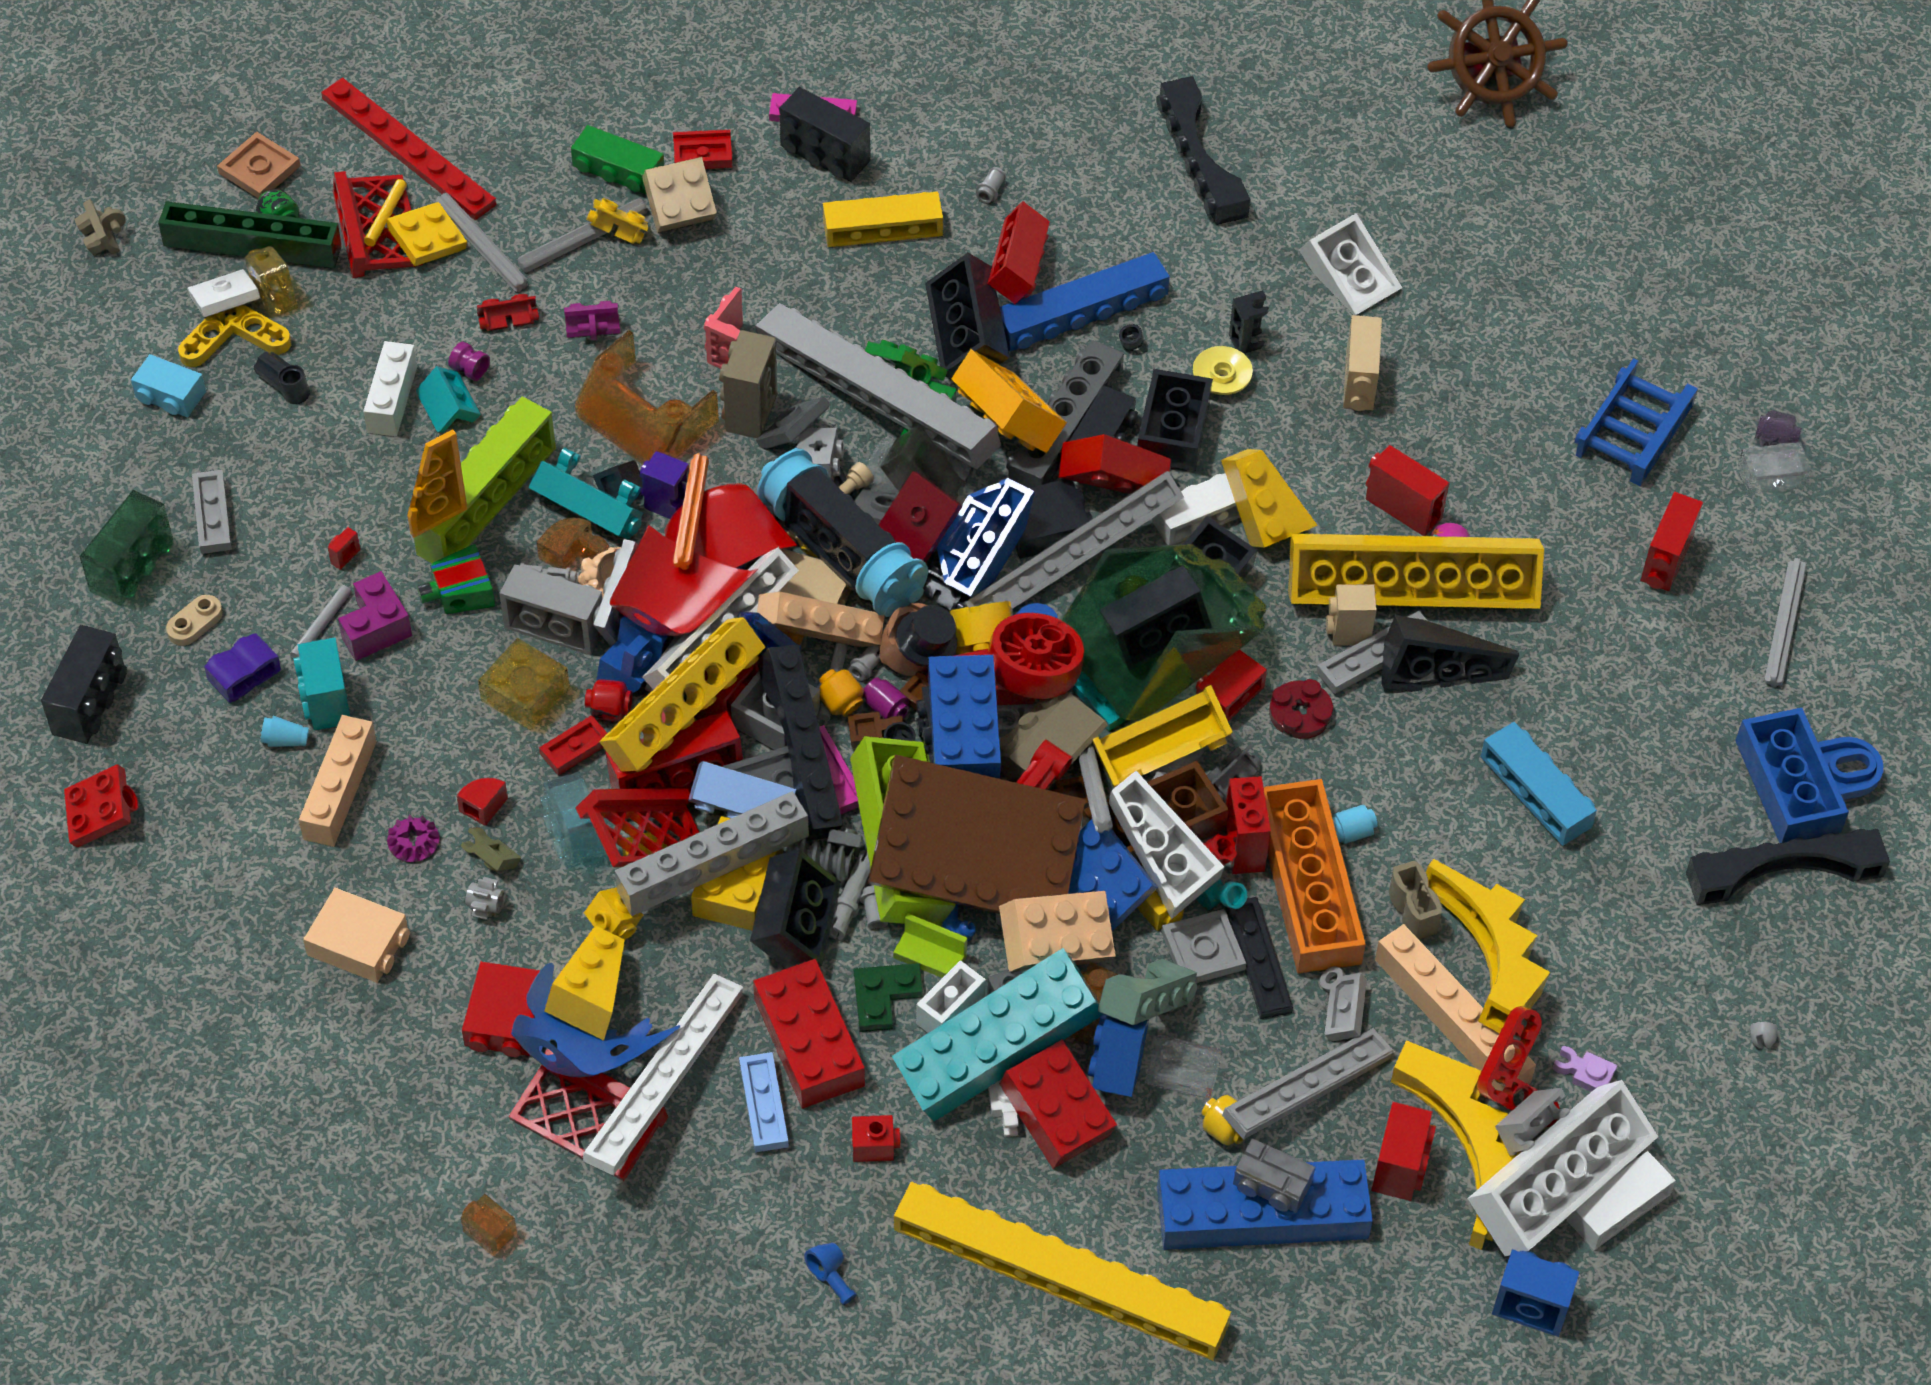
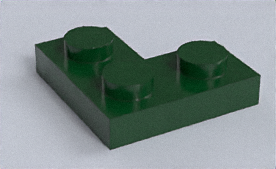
M919 963L853 969L859 1032L893 1029L890 1000L923 997Z

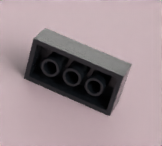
M968 252L925 283L940 366L948 370L946 378L952 380L951 378L970 349L999 365L1010 358L997 291L987 284L992 266Z

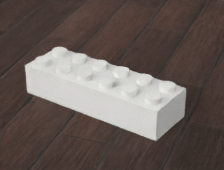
M1622 1080L1598 1086L1573 1107L1567 1116L1559 1119L1538 1137L1529 1150L1522 1151L1467 1199L1504 1256H1509L1512 1249L1519 1252L1529 1251L1656 1140L1658 1135Z

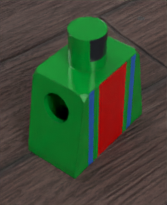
M476 544L433 562L430 565L433 581L417 586L421 603L440 599L445 614L495 606L493 588Z

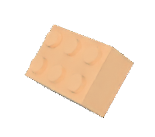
M1106 891L1014 899L999 906L1009 972L1028 970L1062 948L1066 950L1076 965L1100 963L1116 956Z

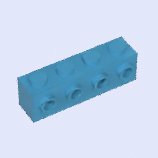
M1512 722L1484 740L1481 758L1562 846L1592 828L1597 812L1594 803L1587 796H1583L1574 786L1572 779L1567 774H1563L1554 765L1548 753L1542 752L1526 730H1522L1515 722Z

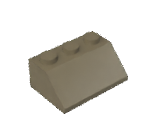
M1066 692L1057 697L1039 699L1036 706L1019 719L1015 728L999 740L1001 771L1008 781L1016 783L1031 764V758L1045 739L1073 756V763L1092 743V739L1096 738L1108 724L1102 717L1071 693Z

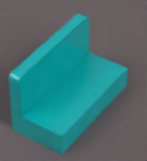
M436 366L416 389L422 405L436 431L439 433H444L456 418L474 422L481 415L463 380L456 371Z

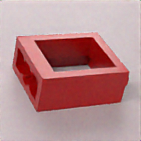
M1262 776L1229 779L1226 806L1229 811L1225 832L1226 836L1229 835L1236 841L1235 851L1237 855L1230 861L1232 874L1264 872L1271 829Z

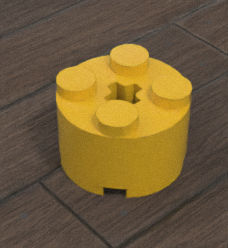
M995 602L949 611L956 623L955 634L958 639L956 654L988 649L990 638L996 626L1005 618L1013 615L1011 602Z

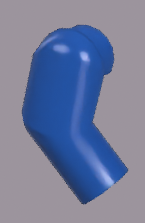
M955 904L954 909L945 921L942 922V927L967 937L968 942L975 935L976 928L972 922L968 924V921L958 919V905Z

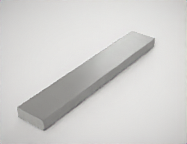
M1372 1028L1361 1034L1360 1037L1344 1043L1226 1107L1222 1116L1244 1140L1392 1058L1395 1051Z

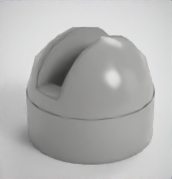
M1769 1022L1751 1024L1750 1037L1754 1046L1762 1049L1764 1043L1767 1048L1772 1047L1777 1039V1025Z

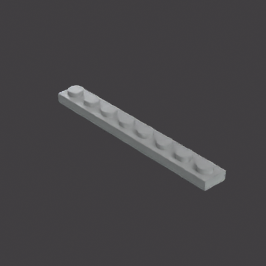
M1167 471L997 580L973 598L966 600L963 604L965 607L970 608L982 604L1010 601L1013 609L1183 499L1184 496L1169 471Z

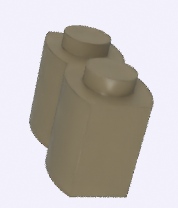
M1415 860L1393 867L1389 896L1394 907L1402 913L1403 924L1418 939L1437 934L1442 907L1438 896L1428 887V877L1425 870Z

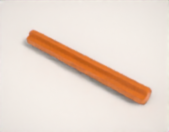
M700 453L695 454L690 462L673 560L674 566L681 567L682 570L688 569L692 563L709 465L708 457L701 456Z

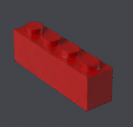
M1024 201L1004 220L987 283L1014 304L1023 296L1025 298L1029 297L1036 288L1035 278L1041 269L1039 262L1045 253L1043 247L1049 237L1047 231L1050 221Z

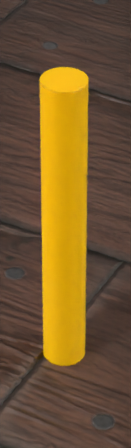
M398 179L395 182L364 239L366 245L374 246L387 223V218H390L407 187L405 181Z

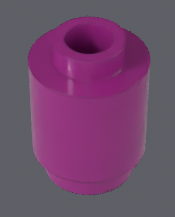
M876 677L864 688L863 698L866 699V704L875 712H879L883 719L893 716H902L904 718L909 711V698L886 679L881 680L879 677Z

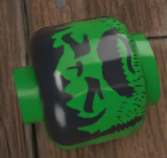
M272 189L261 194L256 205V213L298 218L299 207L285 191Z

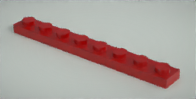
M343 77L321 92L322 99L438 192L441 194L448 193L472 219L477 220L497 205L494 196Z

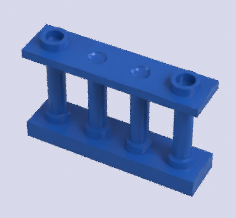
M1633 358L1627 368L1622 367L1615 379L1616 385L1587 428L1581 427L1574 443L1578 444L1575 456L1579 458L1583 456L1588 447H1591L1629 465V469L1632 470L1630 482L1641 487L1692 409L1698 388L1687 383L1681 394L1678 392L1673 394L1635 376L1638 360ZM1630 386L1668 404L1670 410L1668 413L1663 412L1660 414L1624 397L1623 394ZM1617 406L1655 424L1657 430L1655 433L1649 432V434H1646L1609 415ZM1603 426L1643 445L1642 448L1644 450L1641 454L1638 452L1633 454L1596 435Z

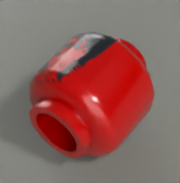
M599 679L594 683L592 689L586 690L585 708H590V713L596 720L620 722L625 715L631 712L632 690H628L626 684L622 681Z

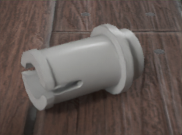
M998 167L991 168L984 181L977 185L976 196L981 202L990 203L997 199L998 190L1006 180V174L1002 169Z
M879 645L868 646L858 658L850 661L849 671L857 680L862 681L872 676V670L881 661L880 653L877 654Z
M874 885L868 886L862 890L863 894L860 898L861 903L865 905L867 927L869 929L886 927L888 922H880Z

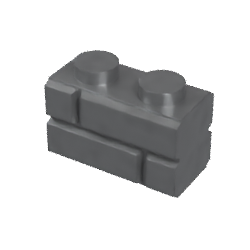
M1252 1138L1235 1170L1233 1184L1238 1187L1241 1193L1249 1197L1258 1195L1269 1200V1203L1277 1210L1287 1211L1289 1209L1296 1213L1312 1184L1316 1167Z

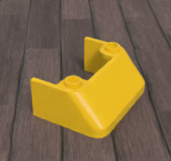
M1210 685L1197 695L1099 739V737L1092 739V743L1113 788H1115L1135 771L1143 776L1208 746L1210 751L1227 744L1226 737L1230 736L1233 732Z

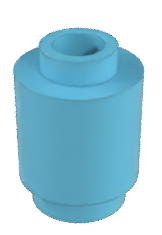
M1364 804L1335 813L1332 818L1338 841L1343 844L1374 835V828L1378 826L1374 811L1372 809L1367 810Z

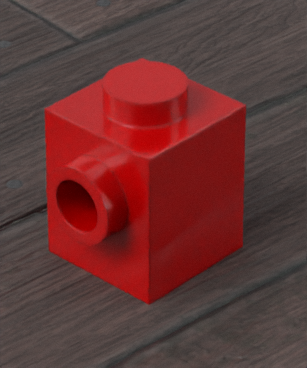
M893 1115L852 1117L853 1162L894 1161V1148H900L901 1146L900 1128H893Z

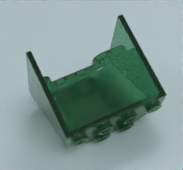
M1191 544L1106 549L1062 621L1071 626L1083 642L1084 661L1081 671L1090 678L1097 687L1098 692L1106 697L1115 708V712L1125 721L1144 719L1152 715L1264 630L1265 622L1262 618L1266 612V605L1256 596L1250 586L1235 572L1236 570L1229 563L1219 558L1217 560L1209 559L1203 554L1201 549ZM1184 565L1201 591L1212 628L1176 631L1161 655L1129 671L1112 645L1100 609L1112 601L1119 600L1134 592L1137 588L1153 582L1167 572Z

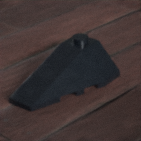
M1395 616L1384 640L1381 685L1387 689L1414 692L1422 691V685L1439 683L1440 688L1451 687V681L1468 679L1471 684L1509 679L1519 657V652L1427 620Z

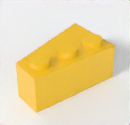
M1247 449L1221 460L1251 546L1265 548L1291 537V534H1298L1318 526L1263 450Z
M595 925L552 983L544 1012L604 1041L613 1012L625 939Z

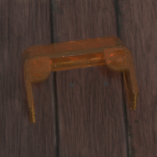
M628 330L594 360L575 401L576 415L581 421L642 465L646 460L650 461L656 451L677 458L719 422L717 392L711 390L693 407L677 399L665 402L658 409L617 380L622 373L636 362L634 334Z

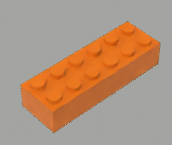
M1322 779L1264 787L1271 829L1267 855L1297 974L1326 970L1333 966L1341 968L1362 965L1366 944Z

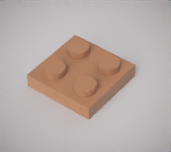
M256 132L218 164L217 168L220 175L259 199L261 194L275 189L301 165L297 156Z

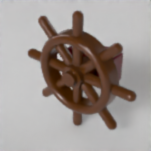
M1482 0L1483 9L1469 15L1462 22L1446 10L1438 12L1437 18L1455 32L1449 46V58L1431 61L1428 63L1427 69L1432 73L1451 70L1455 81L1466 93L1455 109L1457 116L1463 117L1475 100L1486 104H1501L1505 126L1513 128L1516 125L1512 101L1525 96L1533 88L1550 100L1557 98L1558 92L1540 78L1546 63V52L1565 49L1568 41L1565 38L1544 41L1539 28L1529 18L1540 0H1527L1520 11L1506 6H1494L1493 0ZM1497 20L1511 23L1503 36L1499 34ZM1483 21H1486L1489 37L1486 39L1472 30ZM1520 31L1525 36L1528 44L1518 46L1517 35ZM1531 55L1529 70L1522 66L1520 57ZM1492 74L1496 75L1498 91L1484 88ZM1515 74L1522 79V82L1510 90L1508 77Z

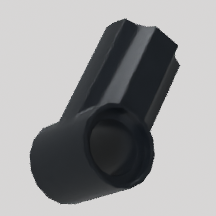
M265 351L258 356L257 362L254 365L255 373L279 390L286 402L301 404L309 398L310 390L302 367L290 365L274 352L268 353Z

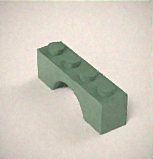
M1160 959L1148 964L1145 979L1122 974L1108 978L1105 981L1098 1011L1131 1025L1138 1024L1191 1002L1197 990V984L1195 983L1197 972Z

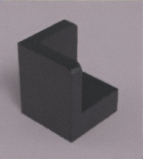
M636 460L614 466L593 475L598 489L615 498L618 496L620 485L624 479L641 487V490L643 488Z

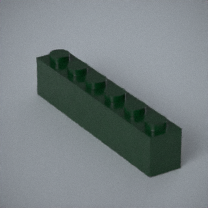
M170 201L165 202L158 222L163 246L244 257L249 255L251 258L329 268L336 267L342 248L338 223Z

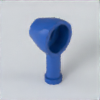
M835 1243L817 1245L805 1252L804 1258L808 1269L818 1280H826L840 1298L842 1305L847 1304L856 1297L855 1291L848 1287L836 1271L844 1261V1256L841 1249ZM820 1264L823 1266L824 1271L819 1270Z

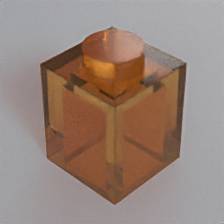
M486 1194L478 1201L470 1202L460 1217L463 1232L492 1256L517 1234L515 1218Z

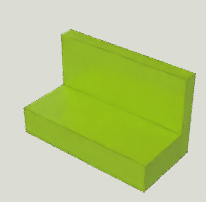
M907 913L905 917V932L893 952V958L907 964L919 963L921 970L943 978L960 960L964 963L967 958L968 938Z

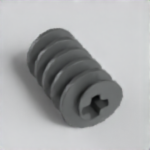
M806 838L802 839L798 846H795V843L787 846L786 852L800 849L841 882L840 888L845 887L854 866L855 848H853L849 856H846L845 848L841 845L835 854L832 851V843H828L824 851H820L819 841L815 840L810 849L807 848Z

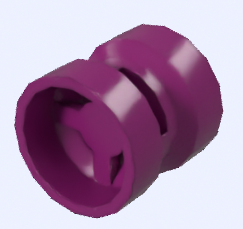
M464 341L458 343L453 348L448 360L450 368L457 372H465V376L473 381H478L487 372L490 365V356L482 351H474L472 345Z

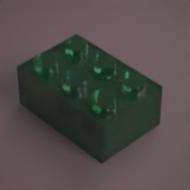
M135 490L131 491L79 556L91 593L119 606L136 593L140 581L145 575L148 576L152 573L156 561L163 553H167L173 544V536L164 503Z

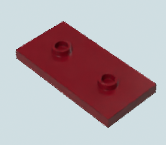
M912 471L878 525L892 535L895 543L900 542L907 545L913 559H921L927 563L963 505L921 474Z

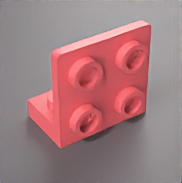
M735 287L729 295L726 294L722 298L717 311L713 315L710 314L704 323L707 363L720 369L723 364L728 363L730 344L732 341L737 340L740 333L739 329L743 325L742 289Z

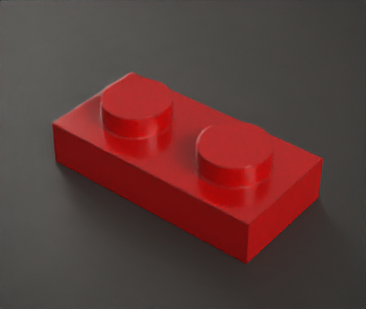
M591 715L539 747L540 755L559 776L604 748L599 741L607 732Z

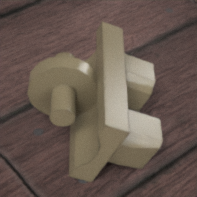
M91 199L85 201L83 205L86 212L74 220L84 235L95 231L83 239L86 248L93 255L105 249H108L111 254L119 252L120 249L113 233H119L121 227L126 222L123 211L107 207L103 213L96 210Z

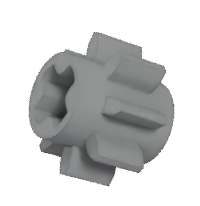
M483 877V879L478 880V884L472 882L469 885L465 904L473 908L472 916L487 919L492 917L493 913L499 914L505 901V891L497 888L498 880Z

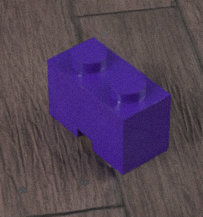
M658 451L654 453L650 461L646 460L640 470L643 485L641 495L644 496V508L669 519L684 502L689 464Z

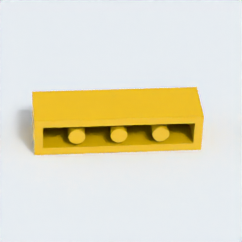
M938 191L823 203V223L827 247L943 236V214Z

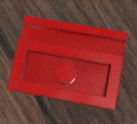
M730 129L673 132L675 163L702 157L705 169L733 168Z

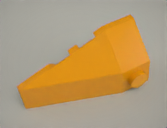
M453 429L425 443L407 515L410 534L413 538L468 510L457 435Z

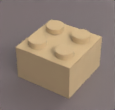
M702 157L645 170L642 178L657 233L714 219L717 212Z

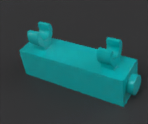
M563 448L560 452L556 466L541 461L528 488L622 538L630 540L632 535L638 532L641 527L643 512L633 508L631 504L638 497L641 487L624 479L620 485L617 498L571 475L572 470L579 463L581 455L566 448Z

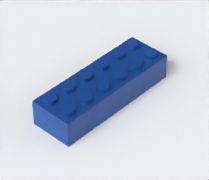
M1362 1159L1306 1162L1316 1168L1312 1184L1296 1213L1289 1209L1287 1211L1277 1210L1269 1203V1200L1258 1195L1249 1197L1241 1193L1238 1187L1233 1184L1237 1166L1159 1170L1157 1194L1163 1250L1369 1239L1373 1220L1365 1161Z

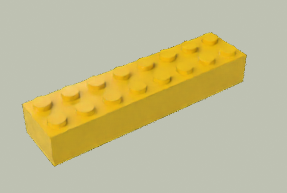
M1291 534L1288 594L1291 604H1329V598L1335 597L1336 585H1374L1376 605L1540 609L1544 547L1540 539Z

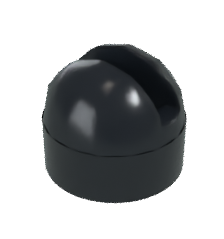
M1126 325L1119 332L1120 342L1126 350L1133 351L1142 346L1144 336L1138 325ZM1132 334L1134 341H1129L1127 336Z

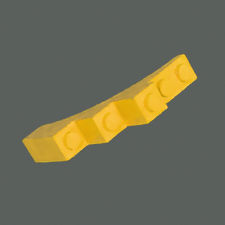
M1433 859L1426 870L1428 887L1435 892L1440 902L1455 914L1473 934L1484 953L1490 971L1491 990L1478 1022L1500 1034L1508 1015L1514 1008L1523 1006L1531 1009L1541 996L1550 974L1548 970L1528 960L1538 935L1516 924L1525 899L1498 884L1490 890Z
M1406 1040L1394 1066L1391 1083L1416 1095L1432 1107L1453 1129L1467 1153L1474 1172L1477 1191L1522 1152L1519 1151L1515 1155H1509L1495 1127L1508 1113L1479 1102L1481 1093L1477 1088V1081L1481 1070ZM1476 1213V1221L1469 1245L1482 1250L1486 1239L1493 1241V1237Z

